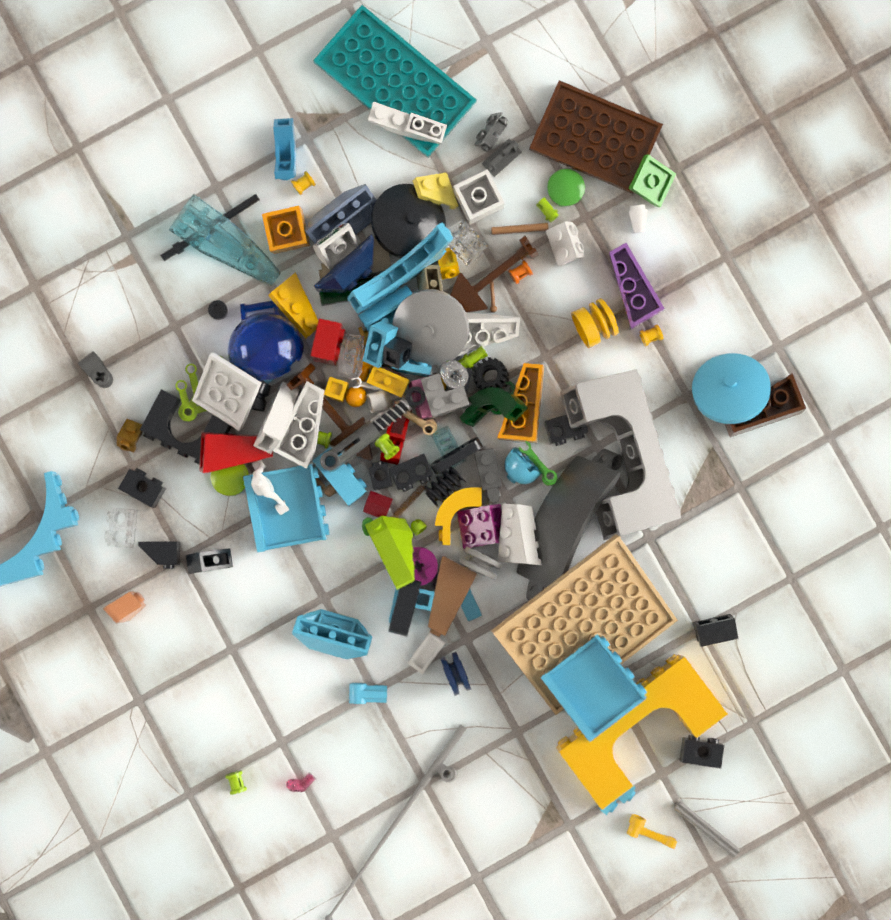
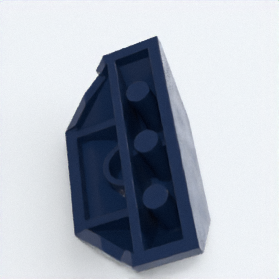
M372 235L368 236L358 247L314 285L316 291L329 293L351 292L358 286L357 282L362 277L366 279L372 273L371 269L373 268L374 237Z

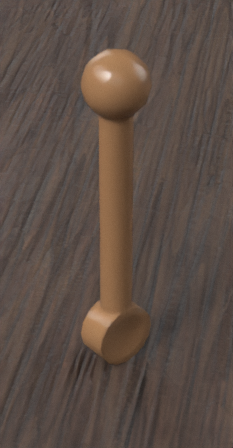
M494 281L490 283V311L494 313L497 311V307L495 306Z

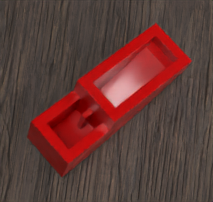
M401 415V418H397L396 422L393 421L391 426H388L386 434L389 435L391 442L400 449L390 459H385V454L381 452L380 461L395 465L399 464L410 419Z

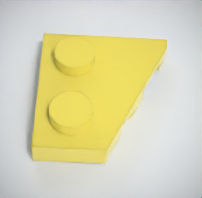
M447 173L416 177L412 180L419 199L429 200L437 205L445 204L450 206L449 209L452 210L458 207Z

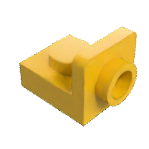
M454 246L446 248V253L438 260L442 279H451L460 273Z

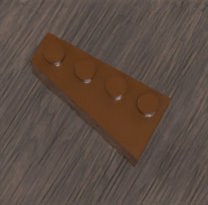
M793 373L770 387L769 400L765 408L757 416L742 423L725 424L730 438L804 412L806 406Z

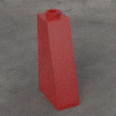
M202 432L199 471L209 473L273 457V452L270 454L253 446L258 435Z

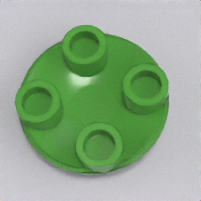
M558 170L548 181V194L558 206L574 205L584 195V180L574 170Z

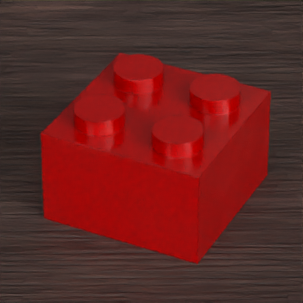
M319 318L310 355L313 361L336 366L337 362L341 361L342 351L340 346L341 343H345L347 335L342 323Z

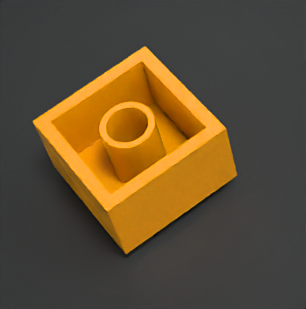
M299 205L262 214L271 253L277 254L310 246L309 236L305 232L306 223L303 209Z

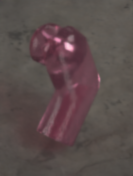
M308 773L303 780L289 779L286 787L291 792H304L316 778L311 773Z

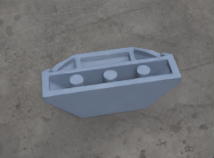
M366 184L344 191L313 216L305 232L313 243L316 244L318 240L324 238L342 223H349L356 235L370 224L371 212L376 198Z

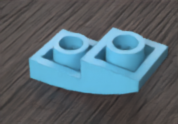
M633 785L632 788L603 810L600 807L598 808L606 815L609 812L612 813L618 805L617 800L624 804L626 801H631L636 793L634 791L636 787Z

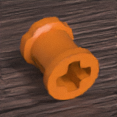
M525 260L513 270H508L516 284L524 277L533 275Z

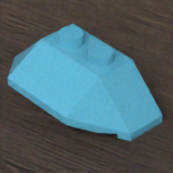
M322 609L305 615H299L292 631V635L309 649L343 659L367 656L373 638L358 619Z

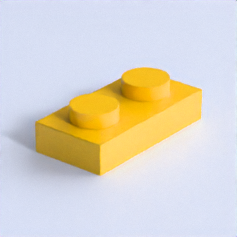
M373 366L367 383L403 398L410 380L375 366Z

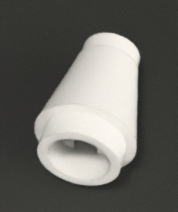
M645 205L630 206V211L628 212L634 233L645 232L647 217Z

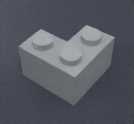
M439 373L421 379L433 418L470 407L464 386L445 392Z

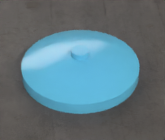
M737 353L722 354L709 359L698 369L692 382L693 399L699 411L709 419L724 424L742 423L757 416L765 408L771 391L770 379L765 368L755 359Z

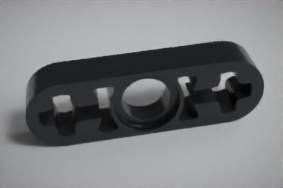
M478 437L472 438L431 463L430 467L435 474H439L475 453L483 445Z

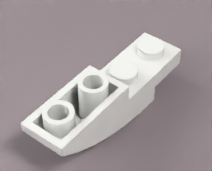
M376 102L372 103L367 122L384 127L386 131L438 144L442 143L447 127L445 124L414 113L407 114Z

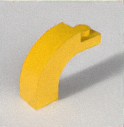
M482 487L458 490L442 503L436 515L435 526H443V530H439V541H443V545H450V525L456 512L467 507H482Z

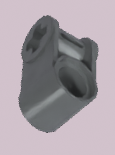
M94 351L78 362L82 370L96 385L102 388H108L112 385V374ZM101 375H104L105 380L103 382L101 381Z

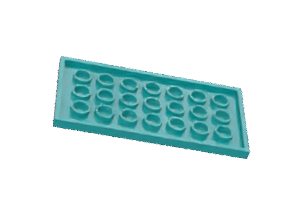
M363 5L358 8L313 60L314 64L370 110L372 103L376 102L407 114L414 113L447 125L443 140L477 102L476 98ZM402 136L427 158L440 145Z

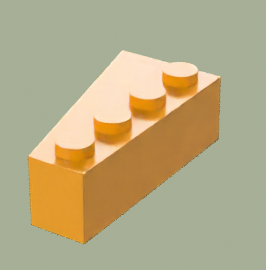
M523 364L513 395L520 398L528 409L515 422L504 417L497 437L499 440L537 443L544 377L543 365Z

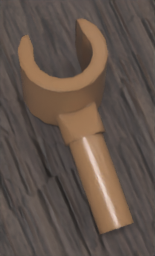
M316 478L317 484L321 486L326 496L331 497L336 494L331 484L325 486L320 479Z

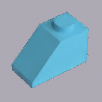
M384 321L371 325L362 361L380 368L383 364L384 346L397 335L398 327Z

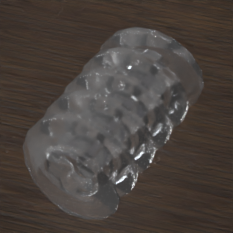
M452 359L445 361L441 365L440 376L447 386L457 389L467 383L468 372L461 363Z

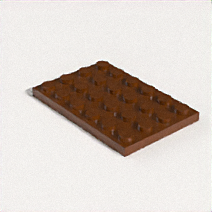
M559 80L529 150L633 194L634 192L629 189L644 155H650L663 124Z

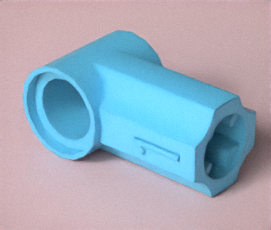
M349 683V703H387V686Z

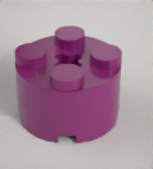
M414 547L412 552L414 566L416 561L424 564L421 572H418L417 569L414 570V580L421 581V586L426 585L436 576L438 562L430 550L423 547Z

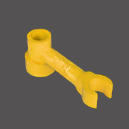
M636 814L631 815L630 825L627 830L628 835L637 838L639 834L647 836L675 849L677 844L675 838L644 828L646 819Z

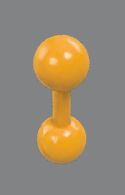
M363 349L359 354V363L362 366L359 378L365 382L369 369H372L373 365L362 361L365 351ZM350 387L345 394L346 402L352 407L362 406L367 399L366 391L363 387Z

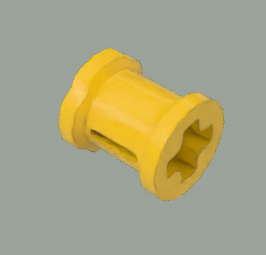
M307 171L297 180L291 181V184L300 196L310 186L316 185Z
M658 324L654 325L651 329L639 331L640 338L645 347L651 342L664 339Z

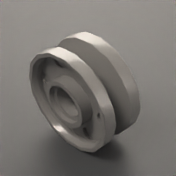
M466 547L465 552L471 558L470 560L461 558L459 563L483 576L495 580L497 575L490 571L491 567L500 569L502 564L479 551Z

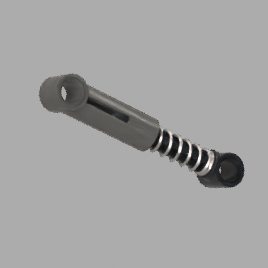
M419 387L410 388L398 404H394L393 408H389V411L384 412L382 416H378L376 421L373 420L372 423L369 420L331 450L325 452L320 459L321 466L329 472L338 470L345 462L381 436L380 431L385 430V427L391 426L393 421L396 422V419L401 418V415L404 413L407 414V411L421 407L425 403L424 391ZM413 393H419L421 400L413 402L410 397ZM354 444V446H352L350 449H348V450H347L346 452H344L342 455L338 456V454H340L342 451H344V450H345L346 448H348L350 445ZM332 456L336 459V463L334 466L328 467L325 461L328 457Z

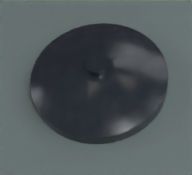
M399 184L388 188L376 200L371 212V227L376 240L388 253L398 258H402L409 253L440 223L443 222L446 227L442 206L434 204L429 200L419 199L413 184Z

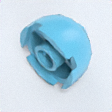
M513 447L505 458L504 468L508 474L506 477L514 484L516 482L519 484H530L542 474L527 456L520 453L517 447Z

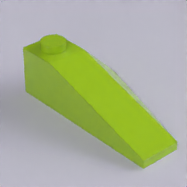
M380 516L365 524L396 589L398 590L413 582V533L406 519Z

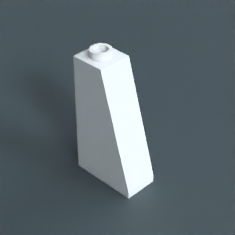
M283 381L275 394L253 445L270 454L281 440L300 391L298 388L291 391L286 385L287 383Z

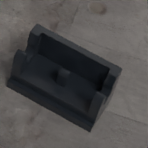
M731 614L693 622L697 642L699 641L700 647L739 639L735 618Z

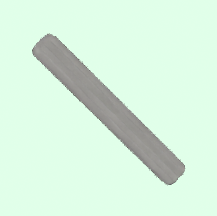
M679 801L675 805V811L732 857L739 853L740 849L684 803Z

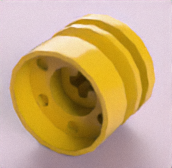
M602 298L596 300V305L593 302L589 303L590 313L584 307L571 312L574 326L587 348H591L601 342L600 334L605 339H609L610 334L615 336L619 333L615 316Z

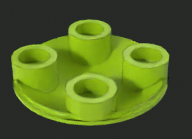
M244 464L211 472V483L220 494L235 496L245 489L243 476L249 475V471Z

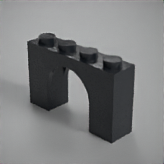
M161 389L140 428L144 432L143 436L152 441L155 438L162 441L160 445L169 450L172 447L178 449L177 454L185 458L191 456L195 458L194 462L200 465L201 436L189 443L180 442L173 436L171 420L181 399ZM212 415L204 432L228 434L232 426Z

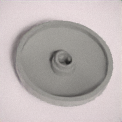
M424 289L410 294L398 306L393 318V326L398 327L396 336L412 342L411 359L416 362L427 363L428 365L448 363L461 353L468 341L470 328L467 314L455 298L443 291Z

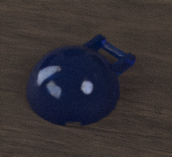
M273 301L245 305V303L240 304L241 322L232 331L228 342L229 362L259 381L274 379L291 371L290 366L296 360L299 362L304 352V342L296 326L287 318L281 316L279 307ZM274 308V313L261 312L247 317L248 312Z

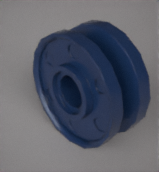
M455 651L452 653V663H449L445 656L441 657L440 660L448 683L456 696L460 694L458 685L462 684L466 691L471 690L463 664Z

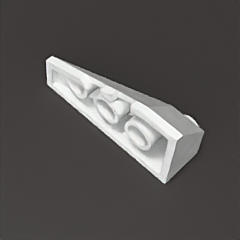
M466 312L470 328L469 337L464 349L458 356L468 354L469 351L475 350L480 346L485 348V346L495 342L500 343L518 337L520 317Z
M308 381L290 414L281 440L273 450L305 468L308 467L316 451L325 391Z

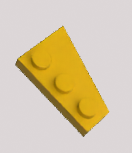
M295 272L268 296L306 339L316 331L318 318Z

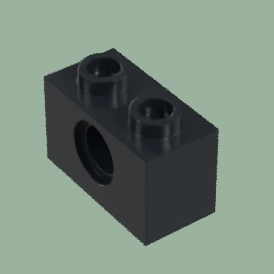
M129 468L118 489L151 508H156L166 490L162 486L163 482L155 477L152 480L147 478V473L139 468H136V470ZM145 481L148 486L147 490L141 492L139 485Z
M688 735V738L682 737L679 760L682 763L721 769L724 745L719 743V739L708 738L706 741L700 740V736L696 738L693 735ZM705 746L706 753L702 756H699V747Z

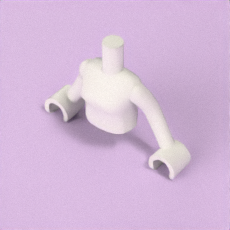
M351 376L349 380L356 379L357 381L355 385L351 386L353 388L364 387L377 390L366 394L370 412H378L370 420L372 423L373 420L376 421L378 419V416H382L384 412L389 411V408L392 407V400L401 398L361 381L359 377Z
M262 459L253 462L252 465L255 471L253 472L251 486L255 494L274 499L278 503L275 505V508L280 515L289 511L285 500L282 501L274 493L271 481L261 474L263 469L267 468Z

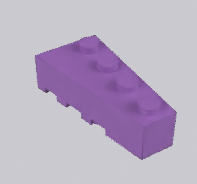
M624 243L610 251L609 256L630 329H633L663 312L665 308L628 244Z

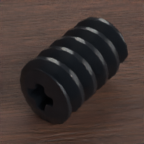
M453 467L448 468L449 473L442 472L443 478L436 476L438 483L431 481L432 488L424 487L425 494L436 507H438L437 500L442 503L444 502L443 495L446 497L450 496L449 490L456 492L455 485L460 488L462 487L460 480L466 482Z

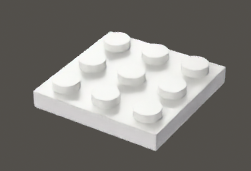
M213 352L209 355L192 401L240 431L244 427L261 382Z

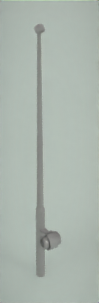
M460 724L329 915H326L325 920H333L332 915L435 773L438 772L441 779L445 782H453L456 779V770L453 767L444 765L443 762L466 731L464 726ZM448 771H450V777H449V778H447V772H448Z

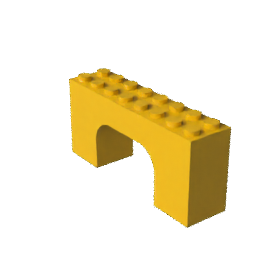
M673 654L666 659L667 663L664 666L654 668L648 678L645 679L643 677L638 680L636 685L640 683L647 692L645 694L647 698L591 742L587 740L578 727L573 730L574 734L569 738L565 736L557 742L558 746L556 748L601 810L633 787L614 760L613 746L615 741L652 711L658 708L672 709L688 732L696 738L728 715L686 657Z

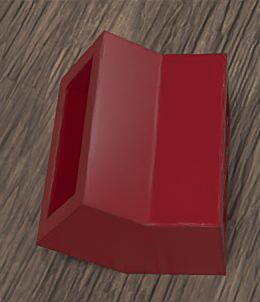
M370 491L363 512L375 517L387 516L393 499Z

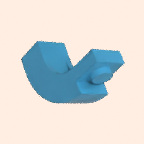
M293 118L274 119L275 179L289 180L296 177Z

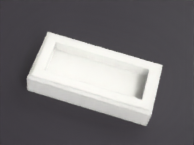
M429 632L407 663L423 674L445 642Z

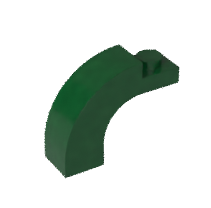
M486 388L476 392L469 398L472 405L459 418L463 423L474 427L488 412L499 409L505 418L515 422L528 408L520 398L503 389Z

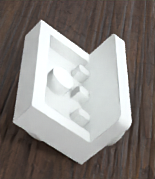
M563 222L546 230L558 266L585 257L583 253L584 247L579 242L577 236V227L572 222Z

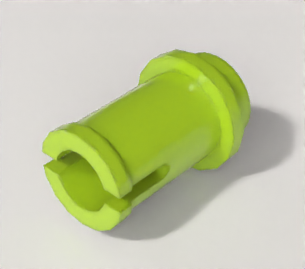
M545 197L536 204L545 215L546 221L549 220L551 223L559 216L558 210H554Z

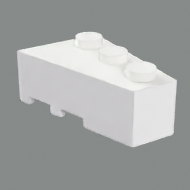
M502 504L498 562L542 565L537 552L539 544L535 541L534 530H536L532 506Z

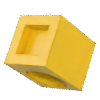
M329 377L324 396L344 403L349 383Z

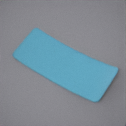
M470 589L461 604L468 621L482 616Z

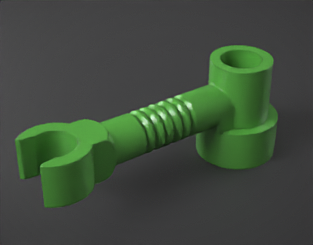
M525 441L529 449L524 451L519 446L520 453L525 454L542 473V482L546 486L554 485L557 481L556 472L549 470L531 449V444ZM551 474L553 479L549 480L546 476Z

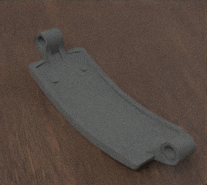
M602 449L592 460L576 456L550 489L534 518L536 530H534L535 541L539 544L537 552L542 565L518 564L517 574L529 579L526 593L528 601L569 570L576 549L588 524L601 505L602 500L606 498L620 477V473L616 471L621 467L623 461L620 454Z

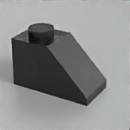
M138 542V546L157 565H163V569H175V565H180V542Z
M230 548L186 555L188 574L233 567Z

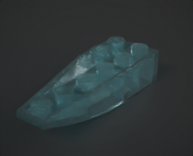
M194 194L169 228L172 233L200 253L270 286L273 285L281 274L269 257L240 228Z

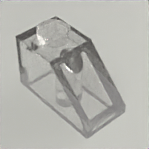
M344 334L338 357V377L356 379L362 374L364 336Z

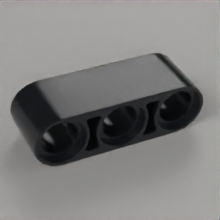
M414 580L399 588L388 632L405 637L408 636L421 581Z

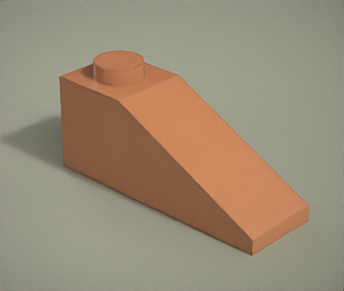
M131 591L107 605L104 610L116 623L128 622L146 606L143 602L145 599L139 592Z

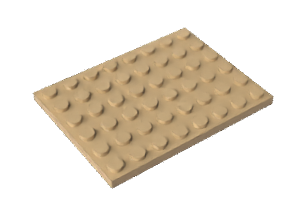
M615 534L491 631L554 714L557 715L564 708L541 679L544 674L550 672L594 638L596 634L599 637H605L610 644L608 649L612 653L616 652L622 659L620 664H622L678 620L620 536Z

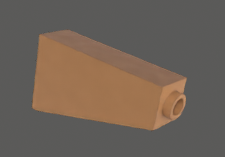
M445 556L441 559L428 627L431 628L430 632L438 637L441 634L446 635L477 576V573Z

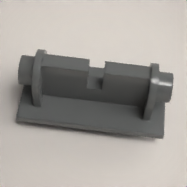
M502 112L489 116L486 121V127L476 136L475 146L483 145L482 149L486 152L492 150L498 140L493 135L494 132L500 136L508 125V120L502 116L500 118Z
M508 139L482 162V165L495 177L522 151L518 148L519 145L515 140L511 141Z

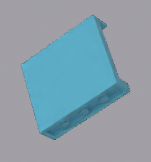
M313 463L309 464L307 468L296 466L261 473L271 481L274 493L282 501L285 500L289 511L282 515L277 512L275 505L278 503L274 499L255 494L251 486L253 474L243 476L257 553L270 549L326 540L327 535H330L328 523L324 524L323 516H326L325 505H321L320 497H323L321 486H317L316 478H319V472Z
M598 634L541 677L589 742L647 698L645 696L647 692L640 683L636 685L632 679L635 677L628 667L625 669L620 664L622 659L616 652L612 653L608 649L610 644L604 636L599 637Z

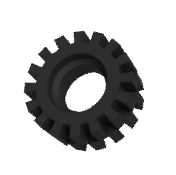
M488 357L487 361L484 358L482 359L483 363H477L478 368L474 367L475 373H472V377L480 390L486 388H506V382H509L507 377L509 372L501 361ZM489 370L497 371V378L493 382H486L484 380V375Z

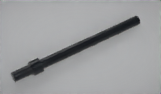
M254 194L180 243L179 241L172 245V248L160 256L166 261L175 254H181L185 251L186 247L252 206L260 199Z

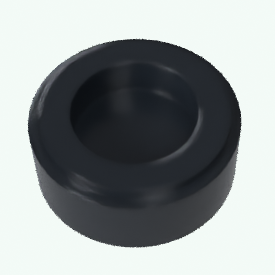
M216 300L210 303L208 313L213 319L222 320L227 316L228 308L224 302Z

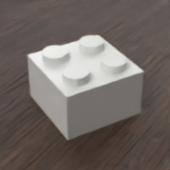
M488 169L453 186V192L470 225L504 209L505 203Z

